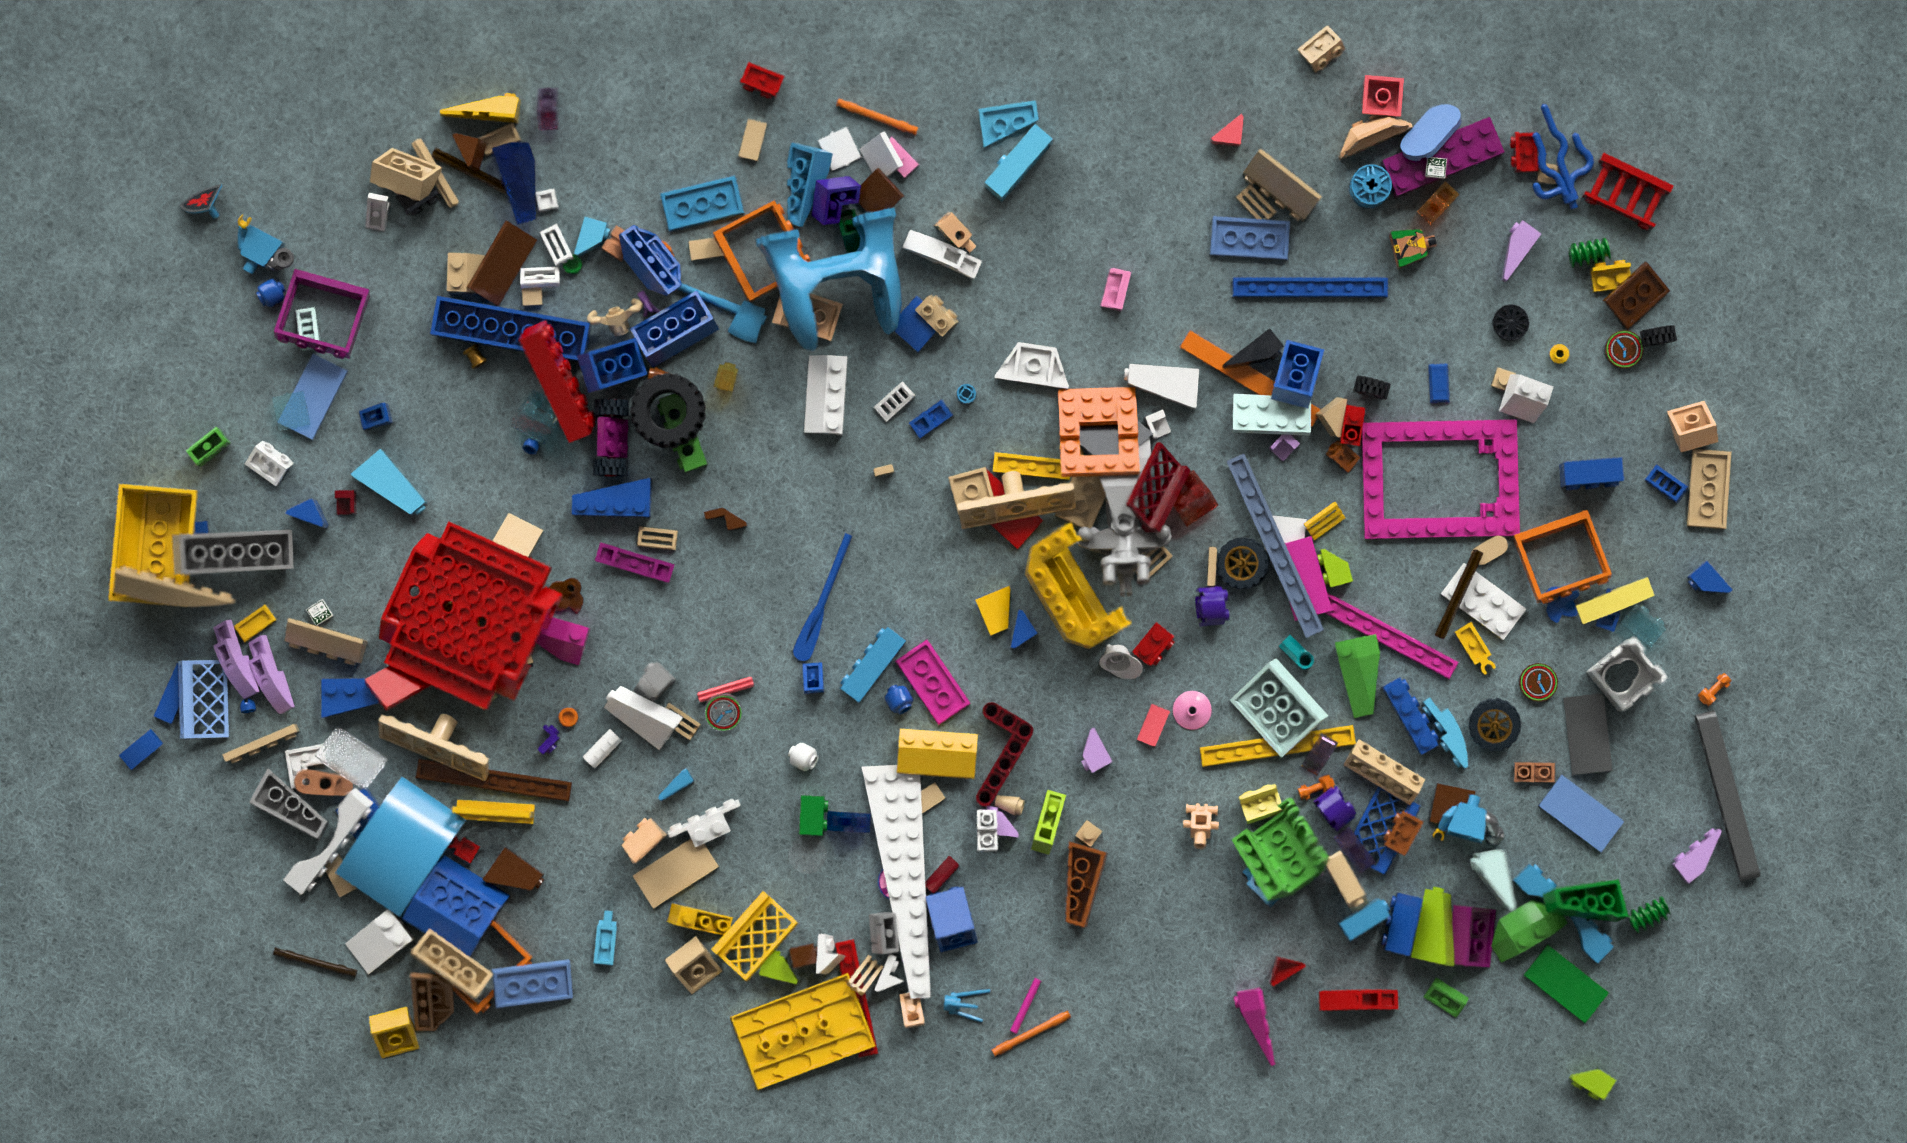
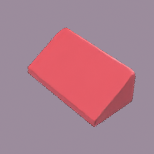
M1151 704L1137 740L1155 747L1170 711Z

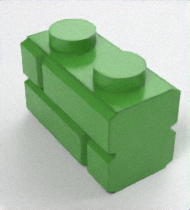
M215 427L188 448L186 452L197 466L202 467L223 450L222 448L230 445L231 442L220 428Z

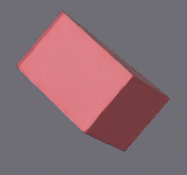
M1242 114L1214 135L1210 141L1213 144L1240 146L1243 127Z

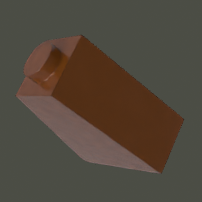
M505 847L482 880L534 890L535 887L539 889L545 879L542 878L543 872Z

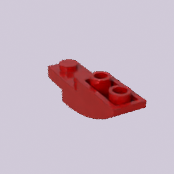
M1398 990L1319 991V1011L1398 1009Z

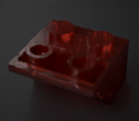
M1193 470L1189 473L1172 508L1185 526L1188 527L1219 505L1211 491Z

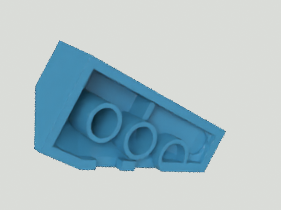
M791 143L787 160V168H791V179H787V186L791 187V196L787 199V221L789 220L791 224L803 227L813 206L816 180L826 179L833 153L815 147Z

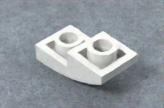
M977 810L978 852L998 851L997 810Z

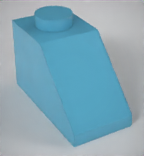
M584 217L574 254L580 257L603 244L604 239L607 240L610 234L608 224Z

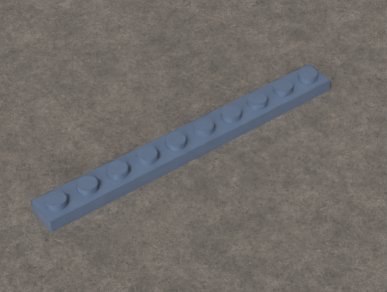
M1245 454L1228 460L1227 464L1305 637L1308 638L1324 631Z

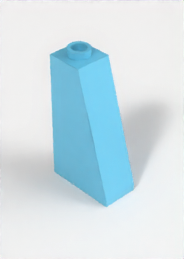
M381 449L351 473L354 478L410 515H419L426 509L424 505L427 502Z

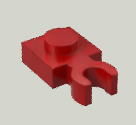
M455 836L453 844L448 846V848H455L454 854L469 863H472L481 847L465 837L459 841L457 836Z

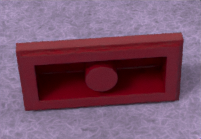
M948 856L925 881V886L932 893L937 892L958 869L960 864L951 856Z

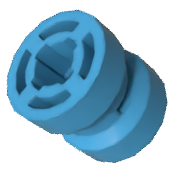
M970 384L961 385L957 390L958 400L962 404L972 403L976 398L975 388Z

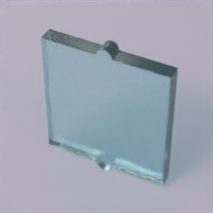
M304 391L291 394L287 392L285 395L272 397L279 431L290 428L297 429V427L310 424Z

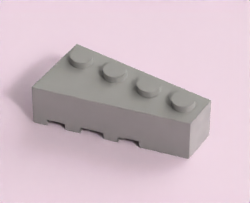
M269 768L267 769L249 803L320 841L329 823Z

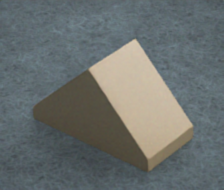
M1336 397L1316 413L1330 436L1341 437L1347 399Z

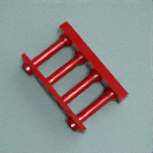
M1603 153L1598 161L1602 163V170L1591 193L1585 191L1582 197L1586 198L1585 202L1594 206L1599 204L1638 223V227L1644 230L1653 229L1656 224L1650 220L1662 195L1671 193L1674 185ZM1614 169L1619 171L1620 177L1609 200L1606 201L1598 197V194L1609 171ZM1631 177L1637 180V186L1626 209L1615 205L1626 180ZM1648 185L1655 188V193L1642 218L1634 214L1633 211L1644 187Z

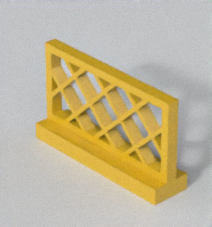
M457 800V806L452 807V813H457L465 820L534 824L535 805Z
M763 891L711 950L721 957L745 981H748L799 923ZM771 905L776 907V916L767 917V909ZM776 919V930H767V920ZM780 919H789L792 922L787 929H780ZM756 921H763V931H754ZM777 933V940L772 944H767V934ZM763 934L764 944L754 945V935ZM745 935H750V945L741 946V938ZM764 947V955L761 958L754 959V948ZM741 949H750L751 959L741 960ZM731 950H737V960H729L726 955ZM751 962V969L745 975L741 971V963Z

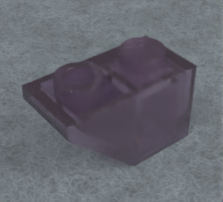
M547 87L538 89L537 119L539 130H558V88Z

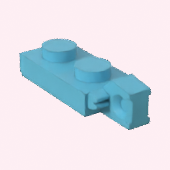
M605 910L604 920H599V925H597L594 964L611 966L614 964L617 922L612 921L613 911Z

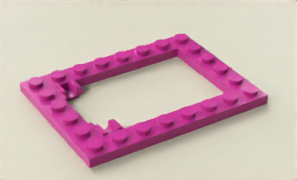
M1517 419L1363 423L1364 539L1514 536L1520 533ZM1478 440V453H1495V459H1498L1499 497H1496V503H1480V517L1384 519L1382 442ZM1485 440H1492V445L1485 446ZM1486 511H1493V517H1487Z

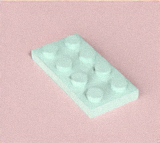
M1233 395V433L1310 436L1311 401L1307 409L1271 399L1272 395Z

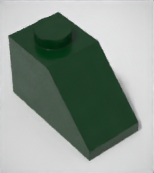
M855 208L841 212L839 226L846 253L856 252L860 245V235L852 222V218L857 216Z

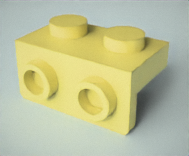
M1275 784L1265 785L1259 790L1247 791L1239 796L1247 824L1277 815L1283 811L1278 807L1282 802Z

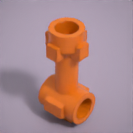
M1725 673L1717 677L1718 681L1709 690L1704 688L1697 695L1704 705L1706 704L1709 707L1717 699L1714 695L1722 687L1727 688L1730 686L1729 683L1732 680Z
M1328 774L1320 777V782L1309 787H1306L1305 784L1301 785V788L1297 789L1301 800L1310 799V794L1320 790L1326 792L1331 787L1334 788L1333 778Z

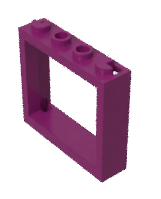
M294 269L274 329L275 338L281 343L287 344L291 342L303 349L309 347L321 354L327 352L339 359H350L370 298L369 289ZM299 284L361 301L346 348L284 331Z

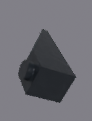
M1269 328L1225 362L1222 367L1223 369L1262 363L1270 358L1273 361L1282 354L1280 350L1284 345Z

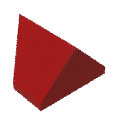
M1276 956L1270 979L1271 986L1277 985L1305 968V964Z

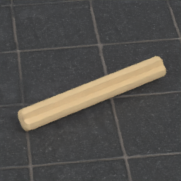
M422 139L415 140L412 146L419 158L437 165ZM441 172L435 185L447 205L451 208L456 206L459 201Z

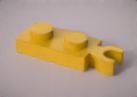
M1472 622L1454 632L1473 664H1481L1480 670L1484 675L1487 674L1485 671L1487 664L1492 669L1496 668L1495 664L1487 659L1491 653Z

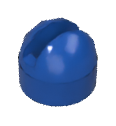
M529 438L524 442L522 448L526 453L535 455L539 449V442L537 439Z
M248 698V702L245 699L242 700L240 703L241 713L256 711L255 702Z

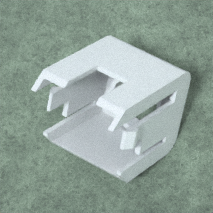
M1636 638L1626 639L1587 670V674L1617 711H1624L1640 696H1646L1653 691L1652 684L1662 683L1667 678L1657 665L1653 666L1643 654L1644 648ZM1625 660L1633 661L1638 667V673L1632 680L1631 686L1623 692L1612 691L1605 683L1606 671L1614 664H1621Z

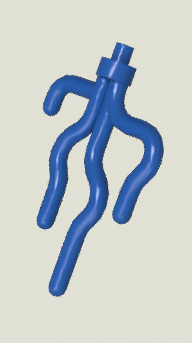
M1543 104L1541 105V111L1549 131L1560 143V150L1556 161L1561 175L1547 167L1546 150L1540 134L1537 132L1533 133L1532 138L1538 150V166L1541 172L1553 178L1558 186L1544 192L1539 183H1534L1533 190L1540 199H1550L1561 194L1564 204L1568 203L1570 209L1578 207L1576 199L1579 198L1574 187L1575 180L1592 170L1594 158L1591 152L1584 147L1579 134L1574 133L1572 135L1573 142L1577 151L1585 157L1586 165L1569 175L1564 162L1568 150L1567 139L1558 131L1548 105Z

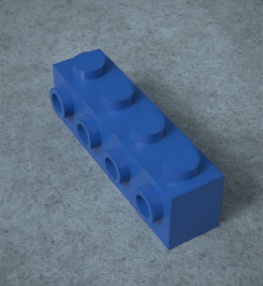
M1399 677L1381 687L1418 753L1422 755L1438 746L1437 741L1439 738L1434 730L1430 731L1427 725L1430 722L1425 713L1421 714L1417 707L1420 704L1416 697L1410 696L1408 692L1410 687L1405 679L1401 680Z

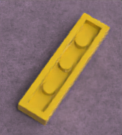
M995 452L993 472L1007 473L1017 471L1021 475L1070 480V477H1061V459Z

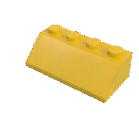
M900 729L897 773L975 779L978 734Z

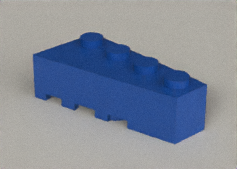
M647 478L572 495V515L651 518L652 479Z
M321 679V718L381 704L365 684V679Z

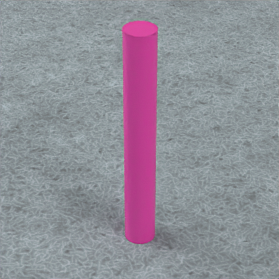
M1034 978L1010 1031L1018 1033L1041 984V980Z

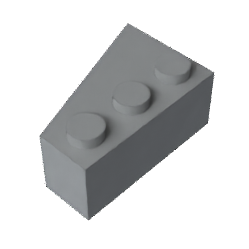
M651 662L643 670L645 674L641 677L633 691L655 702L677 679L660 663L656 662L654 664Z

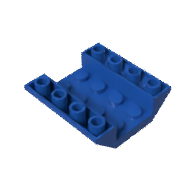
M444 855L433 867L413 897L402 920L425 934L431 929L464 954L471 957L479 945L481 937L496 914L502 910L510 895L491 883L482 880L483 878Z

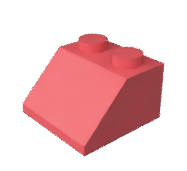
M1365 75L1362 94V114L1401 117L1404 78Z

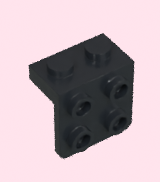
M434 185L430 195L421 201H414L402 194L396 195V198L407 215L412 214V216H415L423 211L422 206L425 204L432 205L438 201L439 198L437 196L440 195V192Z

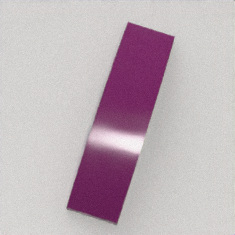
M601 542L595 558L597 562L667 583L670 582L675 565Z

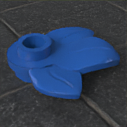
M1550 587L1546 592L1558 589L1559 587ZM1577 590L1572 591L1570 596L1564 598L1558 596L1556 600L1548 603L1546 612L1553 622L1558 623L1562 615L1568 617L1577 616V608L1573 600L1580 595Z

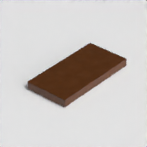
M505 221L467 288L499 306L537 239L512 223Z

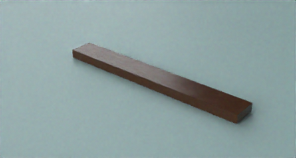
M423 759L418 760L416 778L562 801H570L572 782L489 770L486 781H483L442 763Z

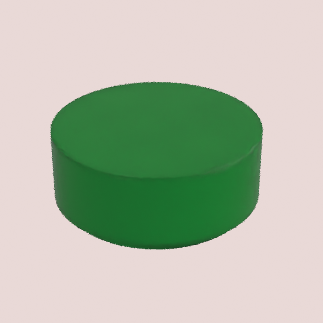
M572 255L574 259L567 260L563 264V268L569 274H577L581 271L583 264L578 256Z

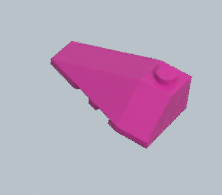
M553 617L548 629H542L536 643L558 659L580 665L590 628Z
M1253 988L1236 992L1237 996L1234 997L1235 1007L1240 1009L1271 1066L1275 1065L1272 1044L1268 1035L1269 1027L1265 1019L1266 1010L1262 989Z

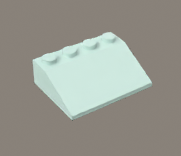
M1277 658L1269 662L1230 699L1281 758L1328 717Z
M1494 849L1472 854L1473 858L1470 859L1472 870L1476 871V874L1503 908L1515 909L1504 851Z

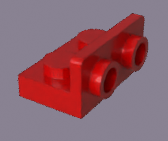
M1156 622L1132 653L1149 667L1152 664L1156 666L1162 659L1160 655L1164 649L1168 651L1175 643L1172 640L1175 636Z

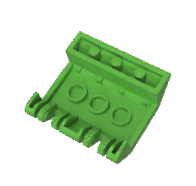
M1288 798L1280 803L1278 807L1283 811L1256 831L1252 832L1249 829H1245L1232 839V842L1268 901L1293 895L1323 873L1329 862V857L1324 852L1322 846L1316 847L1318 839L1305 821V818L1303 816L1298 817L1300 810L1296 807L1297 805L1292 798Z

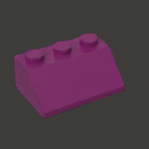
M1453 906L1454 964L1490 967L1496 909Z

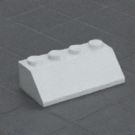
M809 356L804 433L843 435L847 356Z

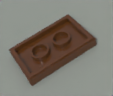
M1644 262L1602 301L1624 328L1628 330L1668 294L1670 290L1647 262Z

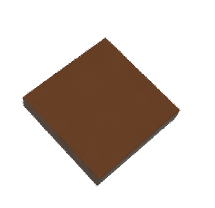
M877 168L861 184L859 203L868 213L893 208L904 195Z
M1437 783L1429 821L1439 823L1443 814L1452 806H1458L1460 802L1467 804L1469 795H1475V791Z

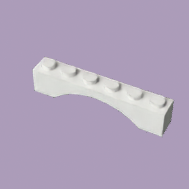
M356 788L349 792L338 807V826L329 846L320 855L300 861L294 865L284 878V881L301 895L306 891L310 892L316 885L315 879L318 876L322 877L328 868L325 867L327 863H332L338 856L337 850L340 847L344 848L350 839L347 838L351 832L354 834L361 825L359 821L362 818L365 819L372 811L370 807L373 802Z

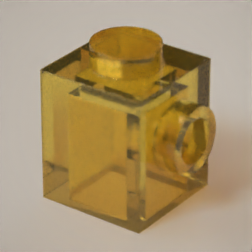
M725 362L724 365L719 364L714 388L734 392L739 369L735 368V364Z

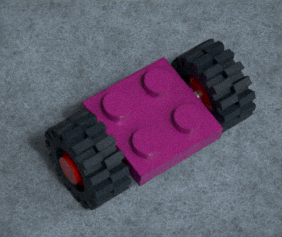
M595 399L594 416H602L598 417L597 456L607 457V459L593 460V475L605 477L628 476V460L615 458H627L628 420L616 417L629 416V400Z

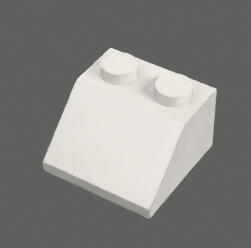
M1510 374L1499 411L1535 423L1548 406L1553 386L1522 375Z

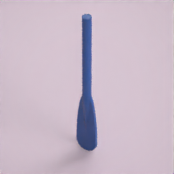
M845 533L819 601L807 618L793 648L795 658L800 661H806L812 656L821 629L825 604L852 538L849 534Z

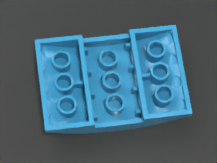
M401 777L366 825L335 873L400 917L466 820L457 813H452L451 809L404 777Z

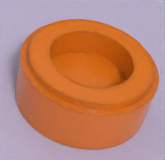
M564 708L559 713V721L565 727H572L578 721V713L573 708Z

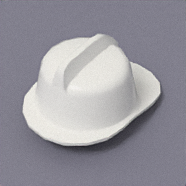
M1108 644L1104 655L1099 661L1101 668L1122 679H1134L1140 676L1143 669L1141 662L1131 656L1128 649L1122 645L1112 646Z

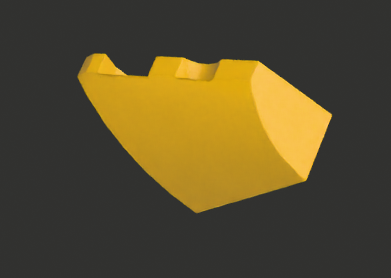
M1010 586L975 600L990 636L1008 629Z

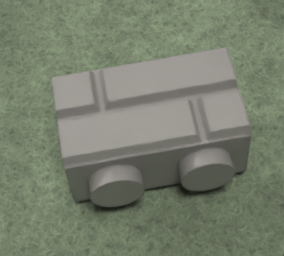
M880 912L869 914L872 953L888 954L899 952L896 913Z

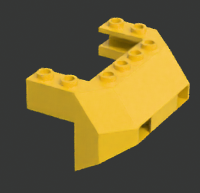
M1070 523L1034 544L1029 549L1025 576L1063 640L1090 649L1130 625L1131 621H1128L1125 617L1122 607L1109 614L1106 613L1068 547L1081 540V537H1078L1072 528L1073 524Z

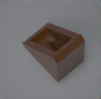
M457 133L453 134L452 136L467 166L478 171L487 143L478 138Z

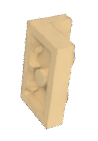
M1328 25L1298 48L1299 53L1311 65L1314 72L1325 68L1332 59L1340 56L1345 50L1342 40Z

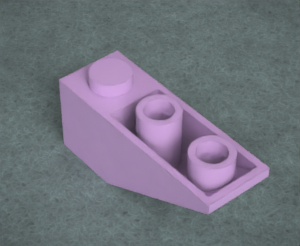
M1710 829L1704 834L1705 839L1701 842L1695 841L1689 846L1690 850L1686 854L1682 852L1673 859L1675 862L1672 866L1686 883H1690L1704 872L1722 832L1720 829Z

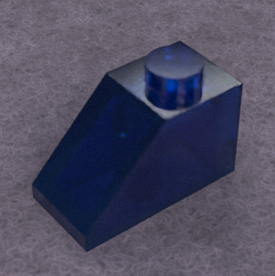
M827 812V831L870 833V813Z

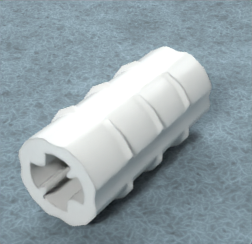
M609 729L595 742L583 758L592 767L596 768L622 740Z

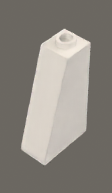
M1129 364V368H1125L1124 380H1128V385L1188 408L1196 409L1199 369Z
M622 686L616 691L612 690L606 697L608 702L604 708L658 750L670 738L683 718L679 714Z

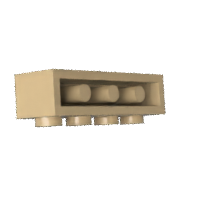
M1360 739L1356 742L1344 763V766L1409 805L1419 794L1425 781L1418 774Z

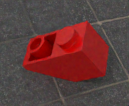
M1346 405L1340 439L1341 444L1360 446L1365 415L1364 407Z

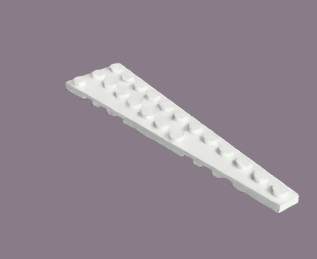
M897 765L862 767L892 912L896 913L898 940L910 997L930 998L920 775L898 774Z

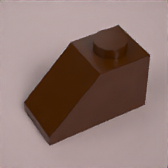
M810 943L790 948L793 967L797 968L817 963L818 946Z

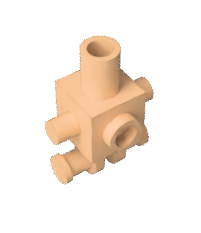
M1196 803V806L1186 804V814L1192 813L1191 820H1184L1183 828H1191V838H1194V847L1203 849L1206 847V838L1210 839L1211 829L1218 830L1219 822L1211 821V814L1217 815L1218 806L1204 804L1203 807L1199 803Z

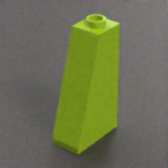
M1433 886V890L1425 889L1411 957L1454 967L1451 894L1444 893L1445 889Z

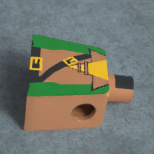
M1422 229L1399 230L1389 233L1397 269L1426 258L1428 256L1427 249L1437 246L1435 236L1424 237Z

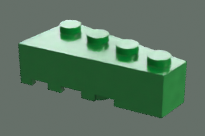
M1619 879L1555 888L1542 894L1546 912L1550 914L1618 922L1628 917Z

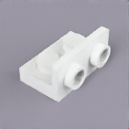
M262 441L254 447L245 465L277 486L287 470L292 467L293 462L289 460L288 456L275 450L271 444Z

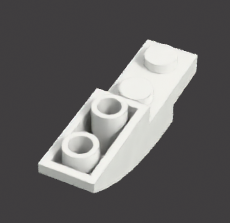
M909 230L902 247L935 264L939 263L971 279H975L982 262L959 248Z

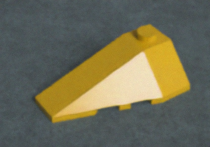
M505 93L504 96L440 110V115L444 117L518 123L520 99L516 97V94Z

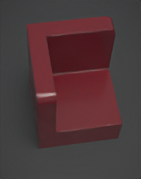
M335 490L337 514H356V491Z

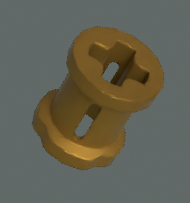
M478 344L469 347L463 352L470 360L472 369L478 368L487 362V359L483 358L480 353Z

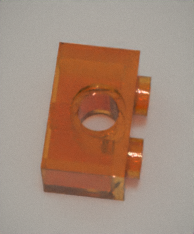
M1445 181L1417 213L1432 225L1459 196V193Z

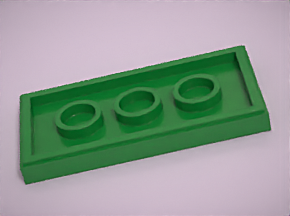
M1548 944L1523 974L1584 1023L1588 1021L1609 994L1608 991Z

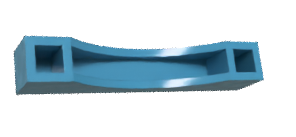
M1528 864L1512 880L1527 895L1543 897L1542 894L1557 887L1550 878L1546 880L1541 875L1543 871L1536 864L1533 866ZM1569 916L1577 928L1581 949L1595 963H1599L1614 947L1611 944L1612 939L1605 933L1601 935L1597 931L1599 927L1591 919L1587 921L1585 918Z

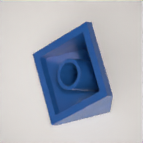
M311 498L286 511V514L326 529L328 528L325 516L318 501Z

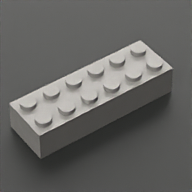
M292 530L172 535L174 574L294 569Z

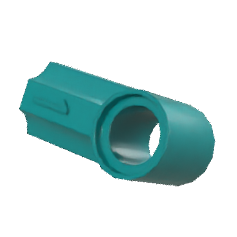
M1291 635L1278 646L1301 670H1308L1313 665V655ZM1308 656L1310 664L1308 666L1301 665L1300 657Z

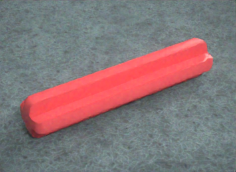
M747 677L698 692L697 696L700 702L753 687V679Z

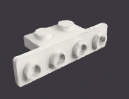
M727 800L723 803L724 806L717 809L712 807L706 810V814L700 817L694 815L687 819V823L682 825L681 823L674 824L670 827L671 830L668 831L669 838L687 830L694 846L697 847L730 832L731 830L723 813L739 807V800Z

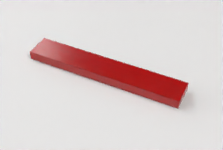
M854 939L835 943L837 954L845 956L839 963L841 975L848 973L850 979L860 967ZM861 972L853 981V984L856 985L862 977ZM862 982V984L859 986V988H860L861 990H862L863 987H864L863 982ZM855 991L875 1044L872 1048L858 1052L860 1058L878 1054L866 994L864 993L861 996Z

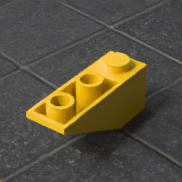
M672 903L667 922L682 927L724 935L731 927L732 917Z

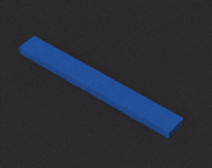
M1233 278V297H1388V278Z

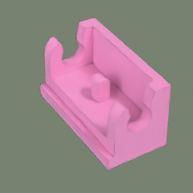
M1116 268L1110 269L1101 304L1102 307L1122 311L1131 272Z

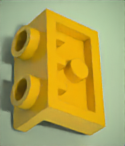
M1619 260L1614 261V265L1606 266V262L1594 264L1595 267L1590 269L1593 292L1616 289L1631 275V263Z

